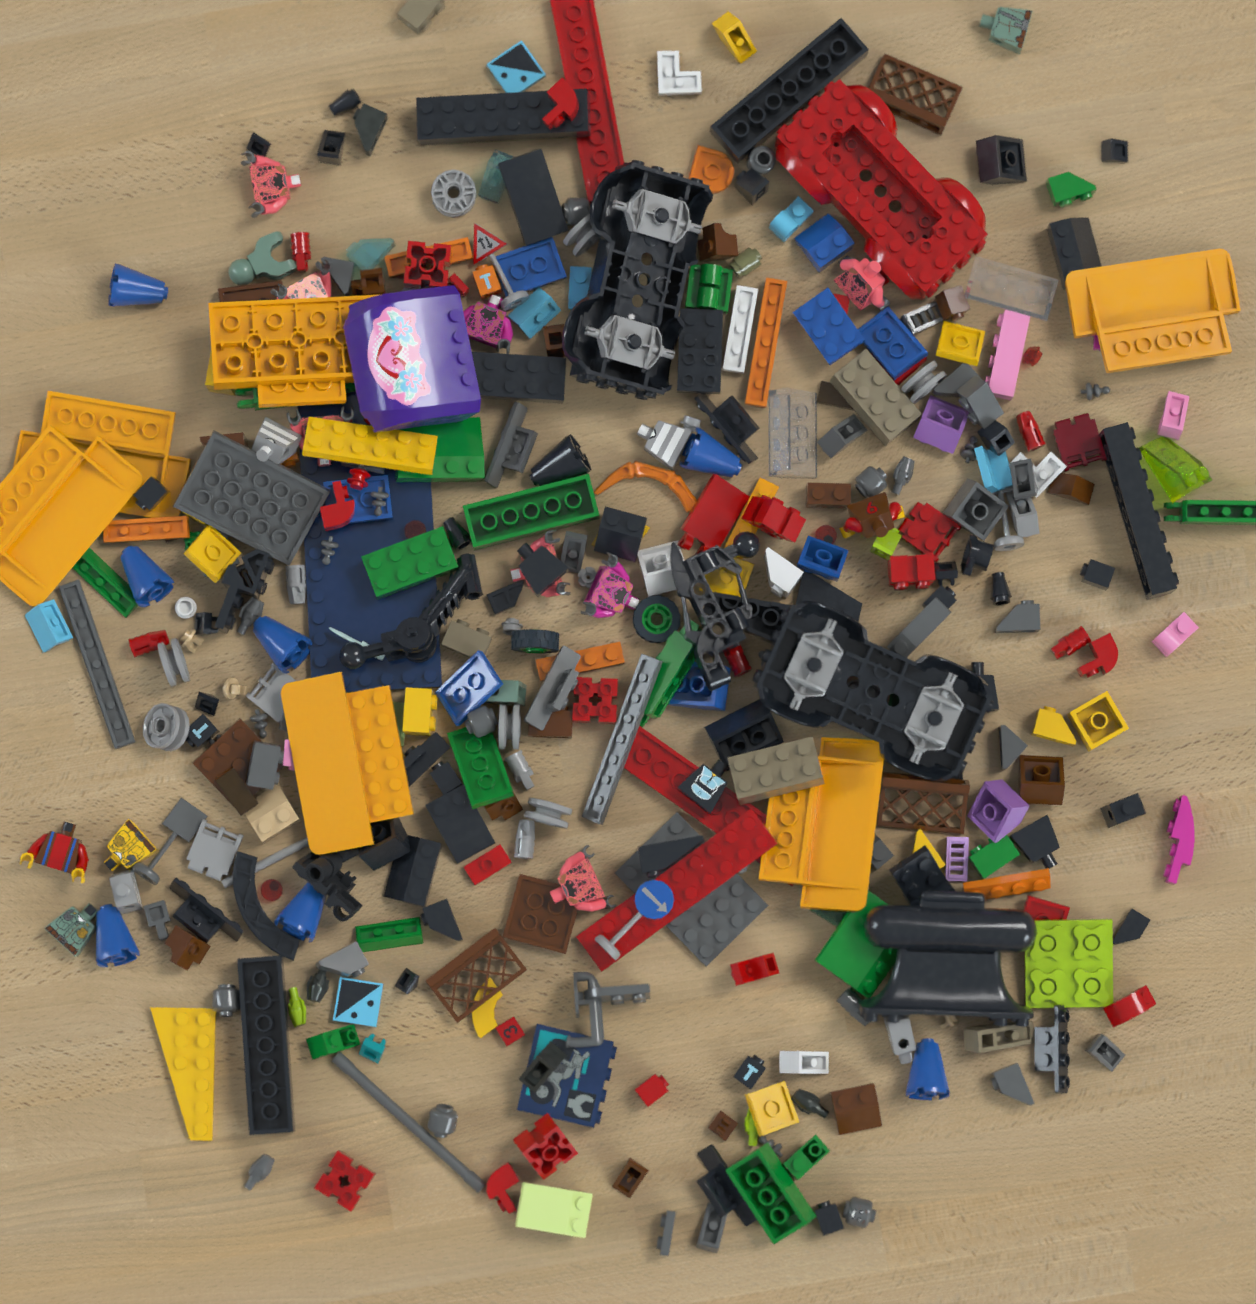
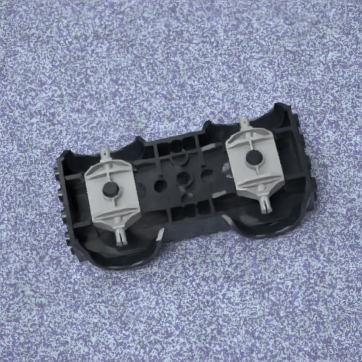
M632 160V162H625L623 165L615 167V171L604 177L594 193L590 207V223L593 230L600 237L587 297L580 300L570 311L563 329L562 347L565 356L572 363L570 376L575 377L577 382L589 384L590 381L596 383L598 388L608 389L611 387L616 389V393L628 395L629 392L635 394L637 399L647 400L648 398L656 399V396H662L672 388V385H669L670 365L674 357L673 354H675L674 348L678 336L684 328V322L678 314L689 266L698 264V259H696L698 235L701 233L703 217L708 205L713 200V194L709 189L710 185L703 184L701 179L683 178L684 175L681 173L671 172L670 174L664 172L662 167L644 166L645 163L642 161ZM644 253L651 255L652 262L650 265L642 263L641 258ZM641 274L647 277V284L645 286L639 283V276ZM634 295L642 297L643 303L640 307H635L632 304Z
M803 601L795 607L789 606L788 609H783L778 620L782 623L779 629H774L769 640L773 642L770 650L765 649L761 661L764 662L761 670L756 669L752 681L755 682L754 687L758 688L759 698L763 706L773 713L803 726L823 728L829 723L835 722L879 742L880 754L885 761L916 777L930 781H946L953 776H958V773H963L967 762L964 761L967 753H972L976 744L973 741L976 733L980 734L985 722L982 719L985 713L989 714L994 704V701H991L993 696L990 695L989 686L980 676L953 661L936 655L925 654L918 660L913 661L868 641L867 630L861 623L824 604L814 601ZM850 676H856L859 679V686L855 689L847 686V679ZM871 685H876L879 688V695L875 698H871L867 694V689ZM890 694H896L899 697V704L895 707H891L887 703V697Z

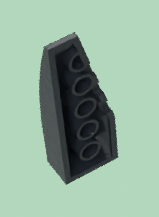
M713 592L723 614L743 606L739 596ZM748 598V602L752 606V615L747 620L750 627L743 632L772 644L773 642L769 640L774 629H779L782 623L778 620L783 609H788L789 606L795 607L796 605ZM704 606V613L712 615L711 607Z

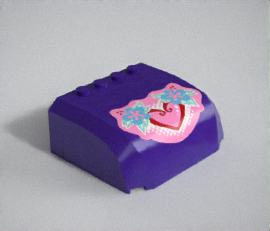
M454 285L387 293L349 305L348 317L343 327L360 413L364 419L367 418L374 432L459 422L480 412L481 396L461 297Z

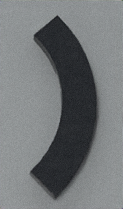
M237 851L233 867V888L242 918L252 933L264 945L277 954L294 961L300 939L292 937L279 929L266 915L259 902L255 887V869L258 857Z

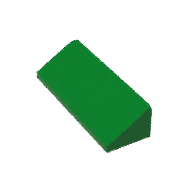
M420 917L355 926L356 940L362 952L423 943Z

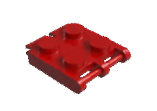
M917 502L909 513L914 518V521L906 517L898 530L903 534L902 539L923 554H933L939 544L942 543L934 555V562L937 563L941 552L946 546L948 547L951 544L949 541L956 531H960L962 527L930 504L922 505ZM951 527H953V530L950 532V534L948 535V537L945 539L944 537L946 536V534L948 533V531L951 529Z

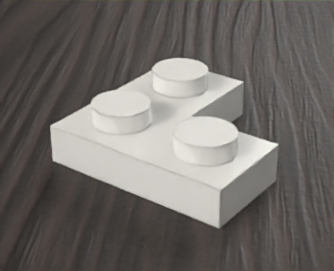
M657 51L659 95L701 94V71L679 72V51Z
M1052 451L1037 467L1033 464L1035 482L1038 487L1036 498L1067 467ZM1020 452L1012 462L1028 458Z

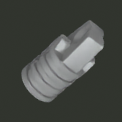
M305 565L285 566L286 587L290 604L305 603Z
M522 750L504 760L507 761L516 782L518 783L522 780L526 790L534 787L529 777L534 773L525 760Z
M519 820L514 858H534L535 824L533 820Z

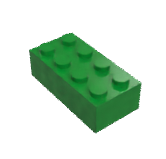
M443 526L361 556L377 600L458 570L456 559Z
M768 1142L725 1170L773 1245L804 1227L816 1217Z

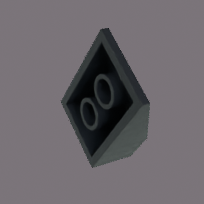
M464 784L425 805L457 864L495 844L478 809H472Z
M703 835L639 846L638 852L642 875L647 874L648 878L660 876L661 871H665L704 841Z

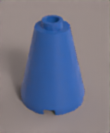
M114 264L108 306L161 304L163 299L167 300L168 287H165V282L121 264Z
M697 427L695 429L697 434L692 433L682 453L685 456L684 462L680 461L679 466L684 469L717 474L732 478L733 475L737 476L742 467V464L739 463L740 458L704 430Z
M128 546L122 551L120 559L134 600L138 606H150L149 602L154 599L156 602H159L173 590V579L138 546Z
M268 616L259 617L254 622L253 633L282 673H289L287 669L291 667L296 669L309 655L310 649L308 646L309 644L312 645V641L308 637Z
M307 882L278 914L274 923L277 926L281 923L284 926L282 930L297 939L304 941L305 938H309L308 942H313L326 896L315 891L313 886Z
M112 904L101 906L100 910L96 912L97 965L99 967H108L107 963H114L115 966H120L136 960V955L140 956V952L121 913Z
M924 1038L916 1044L906 1088V1097L909 1096V1098L916 1100H932V1097L939 1096V1100L950 1096L939 1044L934 1042V1039Z

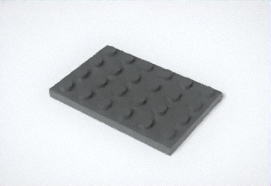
M213 431L173 507L256 549L270 553L273 558L290 566L317 517L320 507L323 506L328 497L330 489L269 459L265 462L260 461L256 456L257 452Z
M676 812L643 846L700 835ZM704 840V841H703L700 845H698L696 848H698L699 846H701V845H702L703 843H705L706 841ZM638 850L615 872L634 894L640 885L657 878H648L647 874L642 875ZM690 851L689 853H687V854H686L685 856H683L681 859H683L684 857H686V856H687L688 854H690L692 851ZM735 874L666 926L707 967L769 905L738 874Z

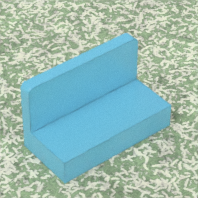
M537 288L529 296V299L516 307L508 317L531 339L562 310L550 295L541 288Z
M983 446L974 448L984 487L988 491L994 493L1013 486L1006 451L998 456L990 449L986 450Z
M54 599L38 604L25 614L43 652H47L54 646L73 638Z

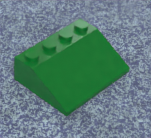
M469 417L459 422L398 429L438 436L432 475L395 470L396 482H482L485 478L480 417Z
M869 890L865 907L857 912H847L815 959L817 963L866 998L872 997L894 965L897 955V949L875 947L868 941L865 935L864 922L867 914L876 906L888 905Z

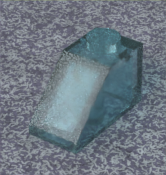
M495 149L487 163L478 194L479 197L497 204L499 203L505 184L498 163L514 158V156Z
M392 238L361 239L358 243L353 242L348 247L346 256L350 262H354L359 270L374 269L384 256L395 247V242Z

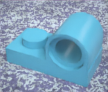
M798 196L785 211H781L773 219L769 229L785 243L814 213V210Z

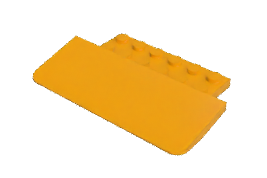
M1213 249L1070 272L1065 279L1074 339L1098 336L1106 373L1227 355L1232 352L1224 315L1239 313L1240 304L1231 257L1224 249Z
M47 391L41 433L20 431L13 468L49 425L54 427L82 452H85L97 436H99L140 471L143 482L138 490L152 476L170 491L153 511L148 508L143 510L136 504L137 498L132 496L119 512L157 518L180 516L181 511L173 507L188 479L191 459L169 455L176 412Z
M49 425L0 483V581L28 605L37 606L43 603L141 486L143 477L140 471L99 436H97L85 452H82L54 427Z
M342 672L290 682L282 687L281 699L308 844L314 854L322 855L373 845L374 840L370 823L414 815L390 685L346 693Z
M821 737L818 760L825 784L769 798L765 826L778 844L761 856L759 880L803 885L800 908L857 912L862 910L867 902L884 759L881 757L879 742Z

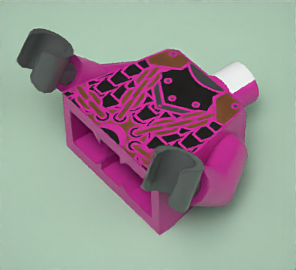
M490 295L487 305L477 302L475 306H469L463 311L469 339L496 348L498 353L502 348L507 350L506 354L510 353L513 331L511 321L506 317V312L499 310L502 298Z
M607 552L609 555L608 561H601L607 566L599 567L583 604H586L585 612L581 611L583 615L593 616L598 619L612 617L615 613H621L624 606L635 610L639 603V598L630 595L633 584L630 583V577L618 562V557Z

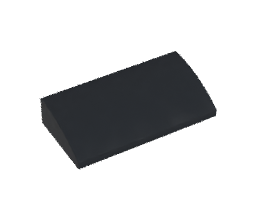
M536 149L498 163L525 245L569 231L542 149Z

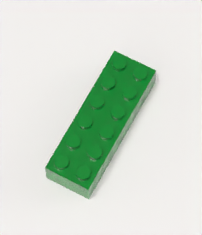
M589 474L463 505L474 551L600 519Z

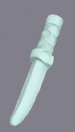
M329 627L332 632L349 642H356L363 647L369 645L364 641L361 643L343 632ZM385 655L377 656L375 658L382 661Z

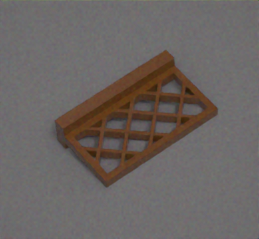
M885 53L869 86V89L874 91L885 102L893 115L941 136L963 88ZM885 62L894 64L897 71L887 74L884 69ZM910 71L914 73L916 79L906 82L903 73ZM899 75L902 84L892 87L889 78ZM885 79L889 89L881 91L874 86L876 82ZM931 80L936 88L926 91L922 82ZM918 83L922 93L912 96L908 86ZM905 88L908 97L900 99L894 91ZM949 88L956 91L954 97L945 99L942 90ZM938 92L942 101L931 104L928 95ZM924 96L928 106L922 108L916 106L914 99ZM944 105L947 112L945 118L937 115L934 108Z
M882 772L877 826L964 834L970 790L969 780L950 778L946 781H930L911 774ZM885 788L895 789L899 796L889 802L885 797ZM910 791H917L921 798L911 804L905 795ZM932 793H938L943 800L933 807L927 800V797ZM954 795L963 796V802L957 808H954L948 801ZM903 798L909 807L899 814L893 805ZM924 800L931 809L921 816L914 807ZM946 802L953 811L943 818L936 809ZM888 808H891L897 815L891 821L882 820L883 812ZM910 810H913L919 817L913 823H907L903 818ZM932 812L940 819L935 825H929L924 820ZM956 814L960 819V828L950 827L946 820Z
M494 928L428 978L426 983L454 1020L459 1023L526 972L527 969L498 930ZM499 942L505 947L504 958L492 956L493 946ZM488 950H490V951H489V956H488V955H483V954L486 953ZM508 952H509V954L512 956L513 959L507 958V953H508ZM479 957L488 958L487 971L475 970V960ZM491 959L504 960L502 973L490 972ZM506 961L516 962L521 969L514 975L505 974ZM472 963V969L466 968ZM462 970L471 971L469 984L457 983L458 973ZM474 972L486 973L485 986L472 985ZM489 974L501 975V985L497 988L487 987ZM455 976L454 982H448ZM504 976L510 977L504 982ZM444 984L454 985L452 998L443 997L438 989ZM456 985L469 987L467 1000L455 998ZM472 987L484 989V995L480 1001L470 1000ZM487 989L493 990L488 995H486ZM446 1000H451V1007ZM454 1001L467 1002L466 1011L458 1017L453 1011ZM469 1003H476L471 1008H469Z

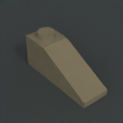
M1029 1021L1028 1027L1016 1026V1022L1007 1023V1026L988 1024L963 1028L965 1050L983 1053L1034 1043L1033 1021Z

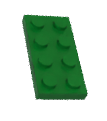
M467 727L447 733L472 809L514 796L493 732L482 737H476L474 733L469 734Z

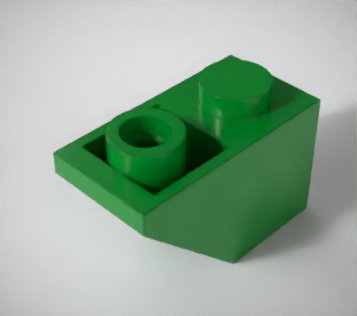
M1070 172L1050 177L1046 181L1054 207L1060 205V208L1072 204V201L1077 199L1086 201L1091 199L1097 190L1096 185Z
M354 1024L306 1039L312 1060L361 1045Z
M815 1134L782 1164L789 1175L795 1181H798L826 1156L830 1150Z

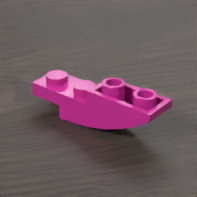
M1185 795L1175 799L1172 809L1175 812L1174 819L1169 820L1166 831L1169 833L1168 838L1177 840L1176 844L1172 843L1169 856H1172L1170 865L1166 864L1163 876L1166 877L1165 882L1173 885L1177 883L1181 865H1191L1194 851V819L1188 797Z

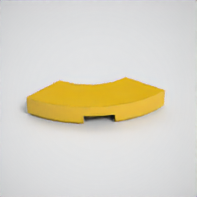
M490 977L487 987L497 988ZM479 988L474 1001H480L483 998L484 989ZM487 989L486 995H488L493 990ZM501 991L472 1012L474 1028L480 1039L498 1026L495 1020L494 1009L497 1001L503 996Z

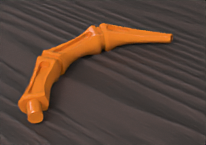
M638 461L625 463L611 473L594 490V493L599 495L621 480L647 477L668 485V488L679 498L686 512H690L697 501L682 477L676 475L675 471Z

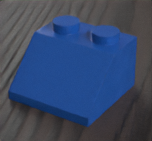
M829 213L794 238L795 242L819 273L852 250L855 242L844 227Z
M808 536L797 568L837 582L849 550Z

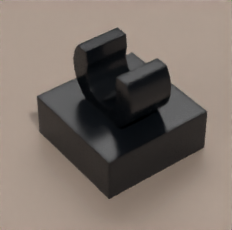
M956 562L934 563L935 577L938 580L939 586L942 585L943 579H950V584L953 586L955 583L954 578H958Z
M209 612L195 613L194 629L196 632L194 635L204 636L217 633L218 629H213L211 625L212 621L216 622L218 617H212V613Z

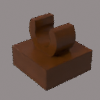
M720 1110L708 1129L726 1141L739 1123Z

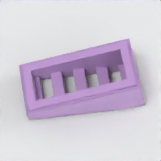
M946 837L945 878L947 881L967 882L969 837ZM951 844H963V848H951ZM951 853H963V857H951ZM951 862H963V866H951ZM950 870H961L963 875H950Z

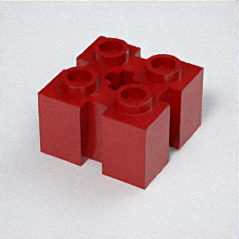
M408 241L406 259L407 263H411V266H405L404 288L422 289V285H429L430 288L448 286L449 271L444 270V268L450 267L451 245L434 243L433 248H426L425 242ZM427 263H431V267L433 268H431L430 270H425V268L422 267H425Z
M765 495L761 497L752 496L741 518L773 538L784 539L794 543L807 520L800 516L801 512L797 509L783 506L784 502L775 497L771 499Z
M934 554L890 556L887 561L889 587H894L895 591L907 590V587L915 585L916 589H928L935 581Z
M577 677L578 683L574 688V697H579V703H573L572 721L576 723H590V718H599V724H616L617 705H612V698L617 699L618 679L601 678L600 683H592V678ZM594 695L602 699L601 702L597 703V706H593V703L589 702V699H592Z
M548 1113L534 1123L536 1128L529 1132L526 1129L513 1139L543 1180L557 1170L555 1166L562 1161L566 1164L578 1154Z
M338 1150L328 1165L333 1168L330 1174L323 1173L314 1189L328 1198L332 1194L339 1197L336 1203L352 1212L362 1197L358 1193L361 1187L367 1189L376 1173L363 1164L359 1165L358 1168L352 1165L354 1159ZM345 1175H348V1176H349V1179H348V1181L350 1182V1185H349V1186H348V1185H345V1186H342V1185H341V1183H342V1181L340 1180V1177H341V1176H342V1177H345Z

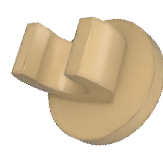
M187 629L179 639L182 641L180 646L182 648L187 646V649L194 653L198 646L193 642L200 646L204 639L200 635H194L195 629L191 631Z
M230 677L223 684L224 696L227 699H234L237 694L246 695L247 686L239 685L236 678Z
M935 1015L936 1017L944 1016L946 1022L941 1024L940 1028H945L949 1025L955 1027L960 1019V1016Z

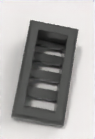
M936 301L906 313L899 318L913 335L943 322ZM933 307L935 308L939 316L938 319H936V316L932 310ZM924 311H927L931 322L928 321ZM916 315H919V317H920V319H921V321H922V324H923L922 326H921V324H920V322H919V320H918V318H917Z

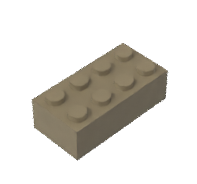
M867 349L836 372L830 380V383L845 398L884 446H887L922 415Z
M813 736L728 757L740 805L825 784Z

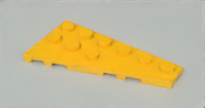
M150 1007L190 1140L213 1141L216 1012L212 1008Z

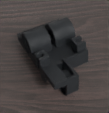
M313 852L308 853L296 861L292 868L301 878L307 880L315 891L323 896H329L324 904L328 908L334 906L333 914L337 920L342 922L349 920L363 906L349 894L356 885L353 883L356 877H351L350 871L345 874L340 871L343 861L338 853L332 852L324 855H317ZM341 908L344 909L348 913V915L343 914Z

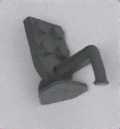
M573 972L576 1018H580L579 1006L589 1005L591 1037L574 1038L568 1035L565 1047L601 1045L604 1041L602 1002H611V1005H622L624 1001L633 1000L634 1004L646 1003V999H650V985L600 987L593 974L589 972ZM577 982H588V990L584 991V995L583 992H578Z

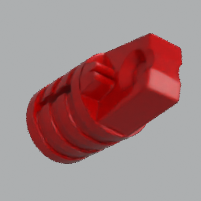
M308 232L290 234L292 260L296 261L299 272H308V260H311L310 234Z
M1026 411L1018 414L1016 419L1027 451H1034L1045 446L1044 438L1031 412Z
M1080 626L1067 636L1059 639V643L1051 648L1056 659L1066 654L1070 656L1086 646V644H1089L1091 639L1085 629Z
M166 630L149 632L128 639L134 658L158 650L157 643L170 644Z
M741 645L724 652V656L729 662L732 672H734V677L742 676L752 670Z

